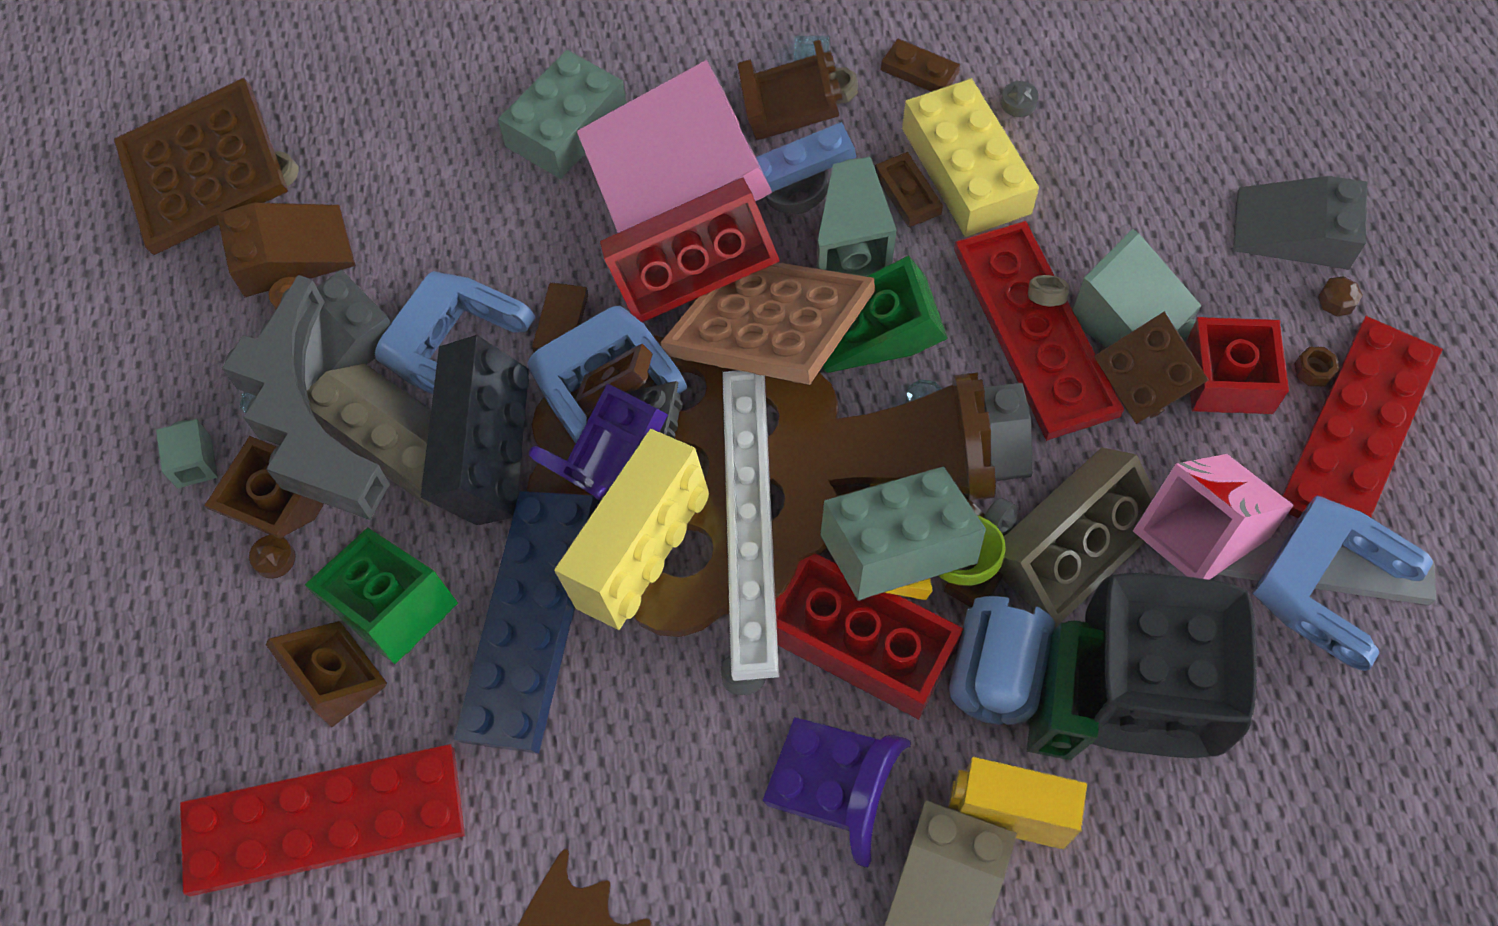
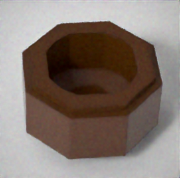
M1345 276L1329 278L1318 299L1323 310L1335 316H1343L1353 312L1363 294L1358 283Z
M1309 346L1294 364L1297 378L1308 386L1325 387L1339 371L1337 356L1325 347Z

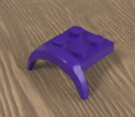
M607 383L568 460L538 446L531 447L528 454L534 461L601 501L650 428L660 432L668 414Z
M794 717L762 801L769 807L849 831L850 847L856 864L868 868L872 861L871 840L874 820L884 785L896 759L903 750L911 747V741L896 735H887L879 740Z

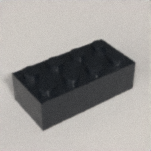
M478 335L439 346L420 498L474 525H483L513 518L519 495L529 369Z

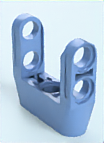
M433 271L424 278L382 335L376 347L375 357L378 362L408 383L433 394L437 362L430 360V358L464 310L511 332H526L535 320V315L524 303L470 278Z
M613 306L541 347L529 358V371L549 406L575 443H577L587 423V417L570 393L581 386L584 375L640 344H643L653 353L648 373L656 385L677 381L679 383L678 394L687 389L685 380L670 357L646 326L624 307Z
M1316 495L1298 518L1256 584L1252 594L1286 626L1343 663L1358 670L1367 671L1370 670L1380 653L1370 635L1310 598L1311 593L1341 545H1344L1393 577L1412 581L1424 580L1433 561L1421 548L1364 513Z

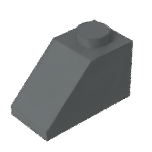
M1023 383L984 387V412H989L991 425L990 466H995L996 481L1032 477L1031 417Z

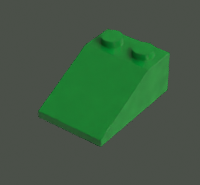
M909 255L867 276L874 278L875 292L823 365L827 373L913 356L948 339L927 278Z
M368 527L305 584L310 592L372 648L393 664H396L404 655L409 653L458 604L434 570Z

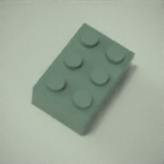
M566 50L498 118L505 147L557 178L562 179L585 154L577 130L627 104L623 80Z
M943 466L825 500L821 537L857 600H861L978 563L986 528Z

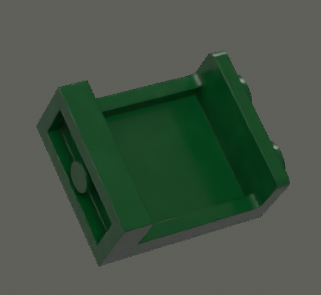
M1083 621L1061 622L1053 631L1037 712L1030 718L1027 752L1072 760L1098 738L1099 722L1092 718L1071 713L1076 666H1081L1105 642V631L1092 629L1089 623Z

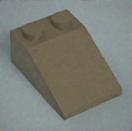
M926 800L919 816L885 926H989L1017 833Z

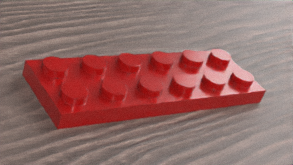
M1023 221L955 241L954 252L1018 383H1023L1026 400L1046 441L1120 418L1124 408L1111 383L1094 357L1096 354L1069 302L1048 307L1037 304L1028 298L1029 282L1031 279L1041 275L1054 276L1027 222Z
M1365 316L1360 323L1281 495L1294 505L1288 514L1299 518L1312 499L1318 495L1360 511L1370 518L1372 517L1442 353V348Z
M451 744L180 802L183 894L191 897L465 836L454 747Z

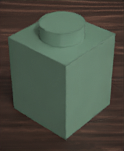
M198 419L177 421L171 426L156 430L161 470L177 489L218 478L212 438Z

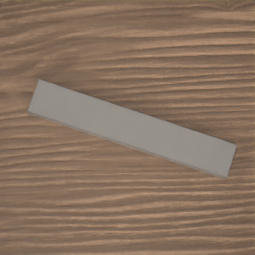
M1271 537L1217 575L1259 581L1285 539ZM1340 547L1315 589L1431 605L1436 601L1434 560H1432L1433 564L1424 580L1412 581L1405 578H1395L1352 550ZM1169 562L1168 568L1177 569Z

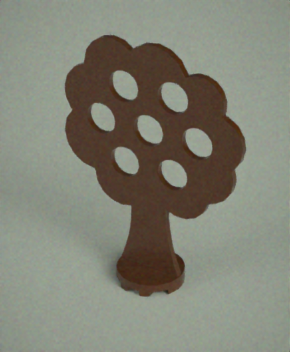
M652 335L661 346V341L664 338ZM670 357L680 372L693 373L700 376L707 384L705 395L701 401L691 409L679 412L678 427L674 433L676 440L694 447L710 463L708 474L705 477L709 491L708 500L699 513H694L687 524V530L698 531L706 535L713 544V553L707 566L697 574L688 577H673L662 571L659 578L653 583L650 582L641 595L639 609L633 618L641 627L659 636L683 637L703 631L724 614L730 615L723 372L737 370ZM818 372L810 385L765 376L766 404L771 405L779 414L778 425L773 433L768 436L770 483L777 486L785 497L783 509L772 520L775 599L787 589L796 573L800 560L813 554L820 555L827 548L821 537L824 501L838 497L832 486L884 484L944 466L961 493H966L968 501L995 498V466H990L991 425L989 412H984L985 389L983 380H978V372L953 375L952 385L899 406L869 414L838 418L839 404L833 385L820 372ZM648 375L644 384L636 390L656 386V383ZM580 387L570 393L575 400ZM543 397L535 409L531 424L535 442L538 447L568 460L576 443L551 409L545 397ZM594 409L586 413L584 412V414L587 417V422ZM540 463L536 465L529 476L527 492L592 495Z

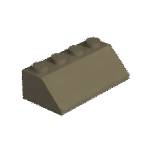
M366 364L326 371L307 390L310 408L318 424L327 434L353 453L378 464L386 477L429 507L432 503L420 497L431 409Z
M1101 447L1004 536L1005 556L1001 568L998 570L1003 574V580L1032 608L1035 609L1037 606L1051 615L1055 621V627L1145 542L1133 530L1156 493L1137 454Z

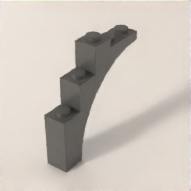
M298 275L291 287L283 293L281 303L271 319L263 325L258 339L242 335L235 348L228 353L222 370L237 390L256 396L250 401L244 419L257 437L280 445L272 452L269 465L266 468L279 487L370 520L390 483L378 464L350 452L329 436L318 424L310 408L305 385V354L312 327L325 301L312 279Z

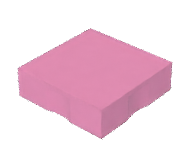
M707 60L577 130L618 233L744 177L755 201L773 193L751 147L739 127L734 111Z

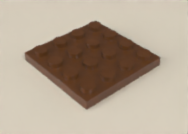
M244 77L114 138L145 248L153 255L219 225L217 213L251 203H265L288 192L252 87Z

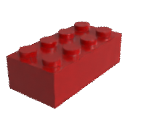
M744 177L600 241L604 260L630 313L641 322L780 262L756 201Z
M813 554L798 562L796 573L787 589L775 599L778 646L918 720L947 668L964 629L899 595L883 592L857 600L838 565L818 554Z

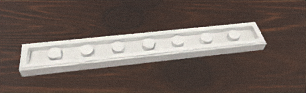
M739 370L723 372L731 675L733 681L779 677L765 376Z

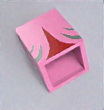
M1223 454L1176 463L1133 532L1186 577L1210 580L1269 540L1294 505L1231 456Z

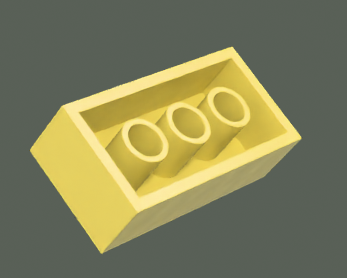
M972 78L905 101L902 129L965 238L1032 214L1039 186Z
M650 428L554 570L577 610L617 630H620L626 619H631L636 614L641 603V595L650 582L653 583L659 578L667 555L673 547L680 545L685 537L687 524L695 512L699 513L704 508L708 500V487L694 447Z

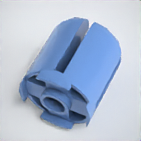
M987 596L976 598L973 607L967 610L964 629L961 634L949 685L950 697L966 714L982 722L998 725L1004 723L1006 725L1024 723L1037 712L1055 621L1051 615L1037 606L1035 613L1032 614L1022 609L1009 607V598Z

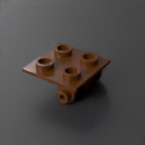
M1165 311L1094 356L1136 424L1148 417L1154 418L1165 411L1164 408L1209 381Z

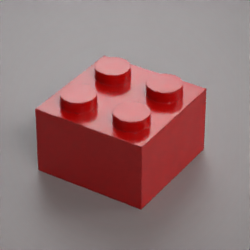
M1197 317L1185 343L1209 381L1190 392L1192 411L1274 414L1289 392L1280 320Z

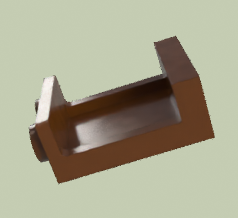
M820 39L813 41L815 55L756 73L751 59L737 63L747 118L756 140L765 139L840 116L837 101L843 100L838 78L831 79L830 75L837 72L831 50L824 52Z

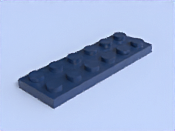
M519 492L454 740L465 744L539 754L575 609L554 570L599 505L600 501L593 495Z

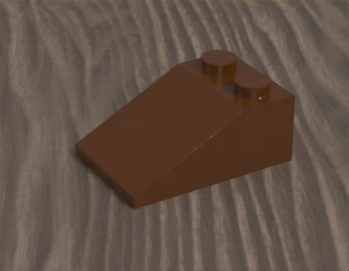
M251 203L217 213L229 274L244 298L270 291L272 285L282 278L300 275L312 279L356 266L339 205Z

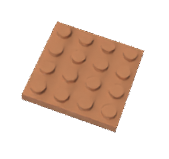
M777 262L698 297L661 341V347L670 357L810 385L875 292L874 278Z

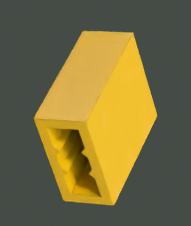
M972 757L966 771L958 770L956 781H953L948 808L1017 833V839L1064 850L1081 831L1088 783Z

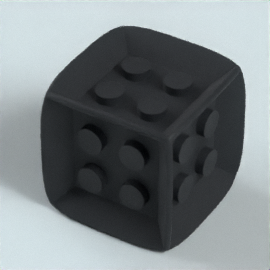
M1121 573L1106 577L1097 587L1085 613V622L1089 623L1092 629L1105 631V642L1079 666L1078 716L1092 718L1099 722L1098 738L1091 744L1119 751L1178 758L1220 756L1229 751L1250 729L1256 701L1255 619L1248 591L1221 581L1166 574Z

